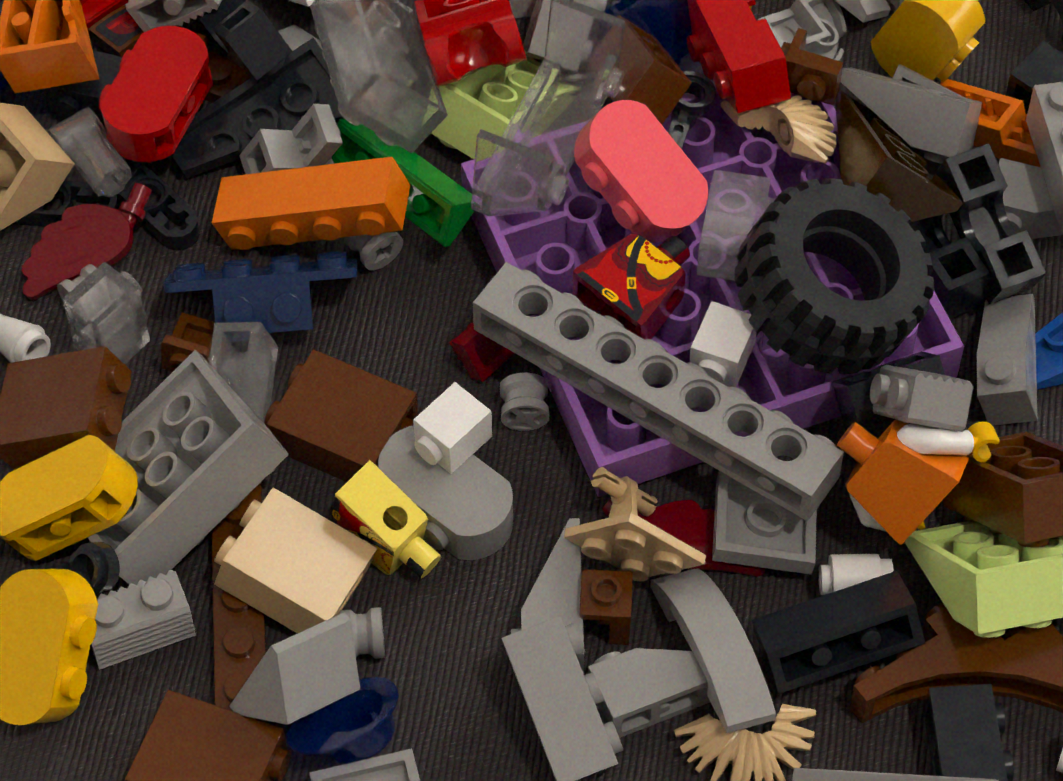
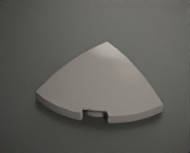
M795 0L789 9L758 19L766 18L780 47H782L784 42L792 43L797 29L800 28L807 30L805 51L838 61L844 53L842 48L837 53L839 38L843 37L847 32L846 23L840 5L835 0Z

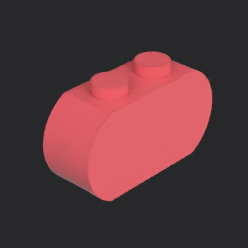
M632 100L612 102L603 107L579 132L575 142L574 157L576 164L581 169L583 179L590 188L600 192L612 207V213L617 222L622 227L630 229L633 234H639L649 242H664L669 236L679 235L699 218L704 211L708 200L707 180L645 104Z

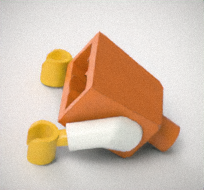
M894 420L878 439L857 422H854L840 438L837 446L857 461L845 486L860 522L866 527L887 532L895 541L902 545L917 528L920 530L926 528L924 520L959 483L969 460L966 455L972 453L976 461L986 462L991 457L987 444H999L1000 439L992 424L988 422L975 423L967 430L960 432Z

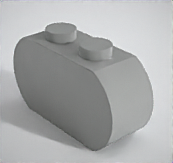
M414 425L393 434L379 455L378 468L426 514L428 522L424 539L427 543L437 550L445 549L461 560L485 558L503 547L513 529V492L510 482L475 455L470 456L452 474L447 472L438 463L436 465L429 464L419 455L415 448Z

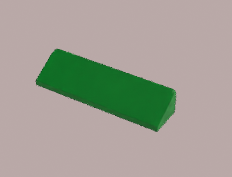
M359 116L339 119L337 126L343 143L332 155L334 164L393 157L411 184L405 217L444 247L450 246L476 210L479 199L369 118Z

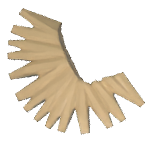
M796 95L786 101L737 113L729 101H723L720 104L737 126L746 127L750 130H753L754 127L759 130L763 126L766 131L771 132L775 136L778 145L790 157L826 164L828 161L826 156H832L834 153L836 134L831 132L834 130V125L825 121L828 119L827 113L820 111L821 108L818 105H811L812 101L809 99L802 100L801 96Z
M782 704L772 724V730L763 734L754 733L746 729L726 733L721 721L713 718L710 714L679 727L674 732L676 737L693 736L680 746L682 754L697 749L687 759V762L690 764L701 758V761L695 768L698 773L717 759L710 781H718L729 764H732L730 781H750L751 774L754 781H762V779L764 781H773V776L777 781H786L777 761L793 770L794 768H800L802 764L785 749L810 751L812 745L801 739H812L815 734L814 731L792 724L816 716V710Z

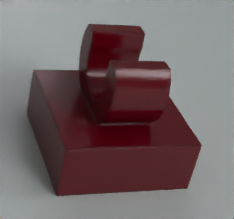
M470 323L459 336L452 339L449 343L457 359L463 362L470 378L483 382L507 361L514 352L474 330V324Z

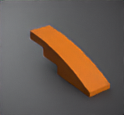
M947 79L944 83L941 81L940 85L965 98L982 102L974 146L980 147L989 143L994 156L998 159L1004 158L1040 167L1026 122L1027 114L1025 113L1023 100Z

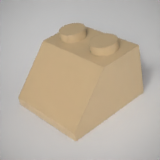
M0 103V231L51 201L75 164L25 106Z

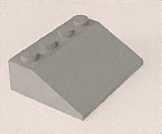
M194 350L122 421L115 452L135 469L138 477L137 492L129 510L117 524L87 538L91 543L104 542L114 549L120 565L119 577L129 584L137 585L140 579L147 582L150 576L157 578L159 573L166 575L169 569H173L195 546L199 545L205 536L231 511L236 509L241 501L266 476L270 475L289 454L266 425L205 358Z

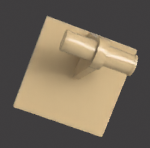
M600 467L595 471L592 476L595 479L591 480L592 486L611 495L613 503L609 518L566 528L563 538L581 547V552L590 558L604 560L617 567L619 571L633 572L634 581H646L648 577L665 573L677 574L682 569L704 565L705 554L638 516V512L644 516H649L654 512L656 506L653 504H657V499L654 496H650L638 489L637 482L628 476L619 478L604 467Z

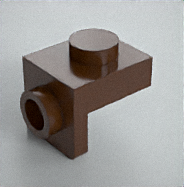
M798 28L792 43L784 42L781 47L786 57L790 92L801 95L809 100H817L834 105L840 89L843 62L805 51L807 30Z
M182 312L172 335H165L161 343L162 368L173 372L194 350L199 352L214 367L226 337L216 336L215 322Z

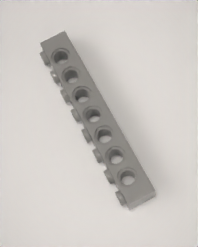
M506 262L473 301L474 330L806 521L810 519L840 477L844 452L839 450L828 438L822 435H813L800 428L784 413L768 410L751 400L743 390L722 384L708 376L706 371L697 364L685 363L667 353L656 341L643 339L625 329L615 318L596 313L584 306L576 296L567 292L561 293L543 283L535 273L529 270H520ZM528 314H539L540 316L530 317V316H526V315H528ZM569 337H579V338H581V339H580V340H569V339H567V338H569ZM611 360H619V361H622L623 363H620V364H612V363H609L608 361H611ZM650 384H662V385H664L665 387H662V388H654V387H651V386H649V385H650ZM695 407H701L708 411L696 412L691 409ZM743 431L750 435L742 437L735 435L734 432ZM789 456L794 460L782 461L777 459L776 457Z

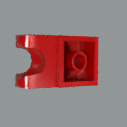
M509 0L414 1L425 48L437 87L460 81L463 75L480 67L489 65L507 67L527 61Z

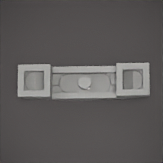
M699 568L652 579L650 587L669 622L677 621L708 681L707 696L726 733L774 721L776 719V711L753 648L732 607L712 579Z

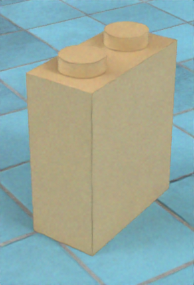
M273 487L262 503L255 499L252 501L239 525L244 530L238 539L229 536L221 546L214 560L215 563L221 565L214 585L292 631L300 633L340 614V610H343L367 573L377 548Z

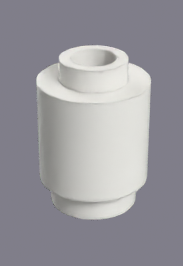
M831 554L828 558V565L819 566L820 595H826L894 571L892 559H880L879 554Z

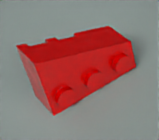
M687 0L693 34L687 36L690 57L694 63L699 62L704 75L714 81L721 99L726 98L737 113L791 99L786 57L766 18L756 21L749 7L756 5V0Z

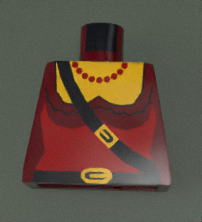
M630 234L573 270L572 295L576 296L584 306L596 313L615 318L625 329L643 339H652L682 301L686 273L681 265L689 259V249L676 236H669L656 248L641 235Z

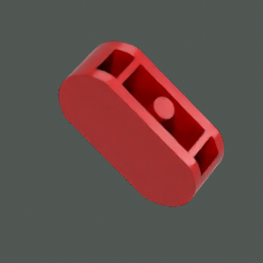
M179 26L156 27L142 33L133 49L127 50L124 53L119 73L112 84H107L104 87L99 99V109L102 111L108 141L111 147L122 157L137 162H153L164 159L175 152L213 85L211 70L208 66V50L204 41L196 33Z

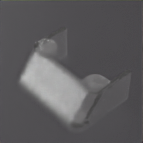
M551 0L544 60L502 137L480 129L477 135L471 202L472 210L492 217L547 211L552 203L560 205L568 188L569 178L566 176L575 160L574 147L579 132L601 110L608 96L616 97L622 85L625 72L618 68L626 20L573 0Z

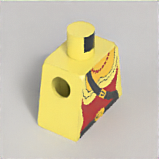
M369 460L335 493L331 521L376 547L377 550L371 563L383 573L391 575L404 563L420 578H424L437 565L441 555L423 540L428 522L426 514L372 461Z

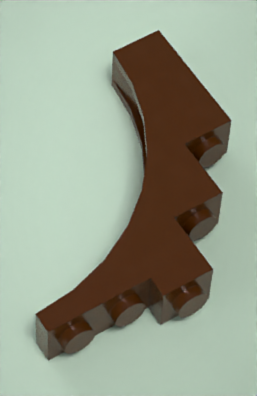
M941 602L933 607L925 616L922 632L926 644L900 652L895 661L882 669L879 666H873L864 671L854 682L849 707L859 721L864 723L897 706L926 699L928 690L932 687L992 684L993 696L1016 698L1063 713V636L1051 623L1049 626L1042 628L1014 627L1004 638L1001 636L980 637L975 635L972 630L955 621L944 603Z

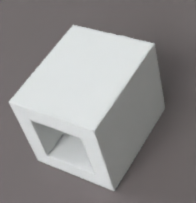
M711 301L692 343L690 362L703 368L708 376L728 387H736L755 345L756 331L748 320L751 314Z
M456 382L413 419L414 445L419 455L431 465L438 463L450 474L458 469L492 437L491 410Z

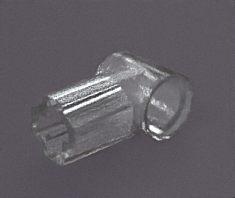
M89 107L46 130L75 163L74 167L98 196L107 195L112 197L124 190L126 183L132 178L130 167L108 141L102 123Z

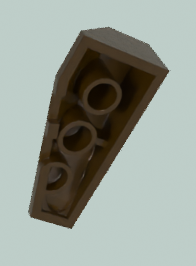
M840 90L836 98L840 174L843 185L857 182L867 186V192L875 196L880 192L891 199L889 205L898 212L902 209L911 218V222L958 211L963 203L950 185L936 174L930 180L927 176L928 172L924 168L927 162L902 143L903 139L870 108Z

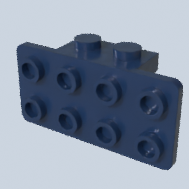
M346 251L319 253L318 261L300 263L299 255H284L272 257L271 262L266 266L253 267L252 259L224 261V266L217 270H205V263L176 265V270H173L172 274H168L163 282L164 293L212 289L217 337L310 330L314 327L310 281L357 277V259H347Z

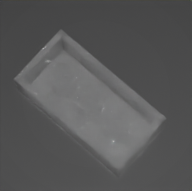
M315 0L310 5L316 25L315 31L320 39L323 49L322 55L327 63L331 77L330 83L336 94L340 114L353 125L358 126L362 124L371 129L387 145L394 146L396 144L413 153L448 115L439 87H437L413 10L398 0Z

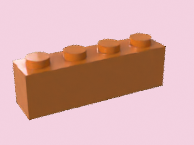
M393 157L222 177L212 225L231 250H249L253 247L279 244L292 245L297 242L315 240H336L342 237L360 235L376 236L387 232L402 231L411 184Z

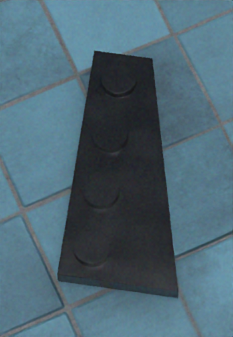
M312 38L284 58V65L269 77L262 76L258 80L252 77L196 113L171 156L188 179L240 159L239 155L260 129L293 130L313 104H329L335 122L365 111L360 101L316 40Z

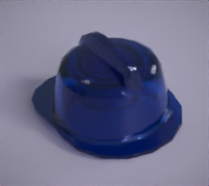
M380 677L359 680L360 690L296 721L286 734L288 746L295 752L306 755L329 753L336 761L347 764L365 760L378 754L390 743L395 732L392 712L396 708L399 699L397 686L389 679Z

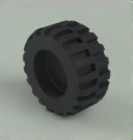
M824 178L821 183H819L818 179H811L799 182L796 187H788L768 206L739 248L737 254L738 265L735 267V283L737 287H742L737 295L743 311L749 310L751 313V317L748 319L749 323L756 333L762 331L769 340L766 344L774 351L783 350L790 355L789 361L801 367H804L807 363L814 365V371L832 374L838 368L839 374L858 373L861 368L871 369L881 364L886 357H890L924 318L930 307L929 300L934 293V278L930 276L934 271L930 253H924L923 251L926 242L919 230L914 231L909 225L911 218L902 209L898 212L889 205L891 199L880 192L875 196L867 192V186L857 182L843 185L842 179ZM804 252L827 256L845 267L857 281L864 301L840 296L823 285L811 271Z

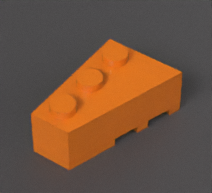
M80 0L3 1L0 15V71L14 93L100 79Z

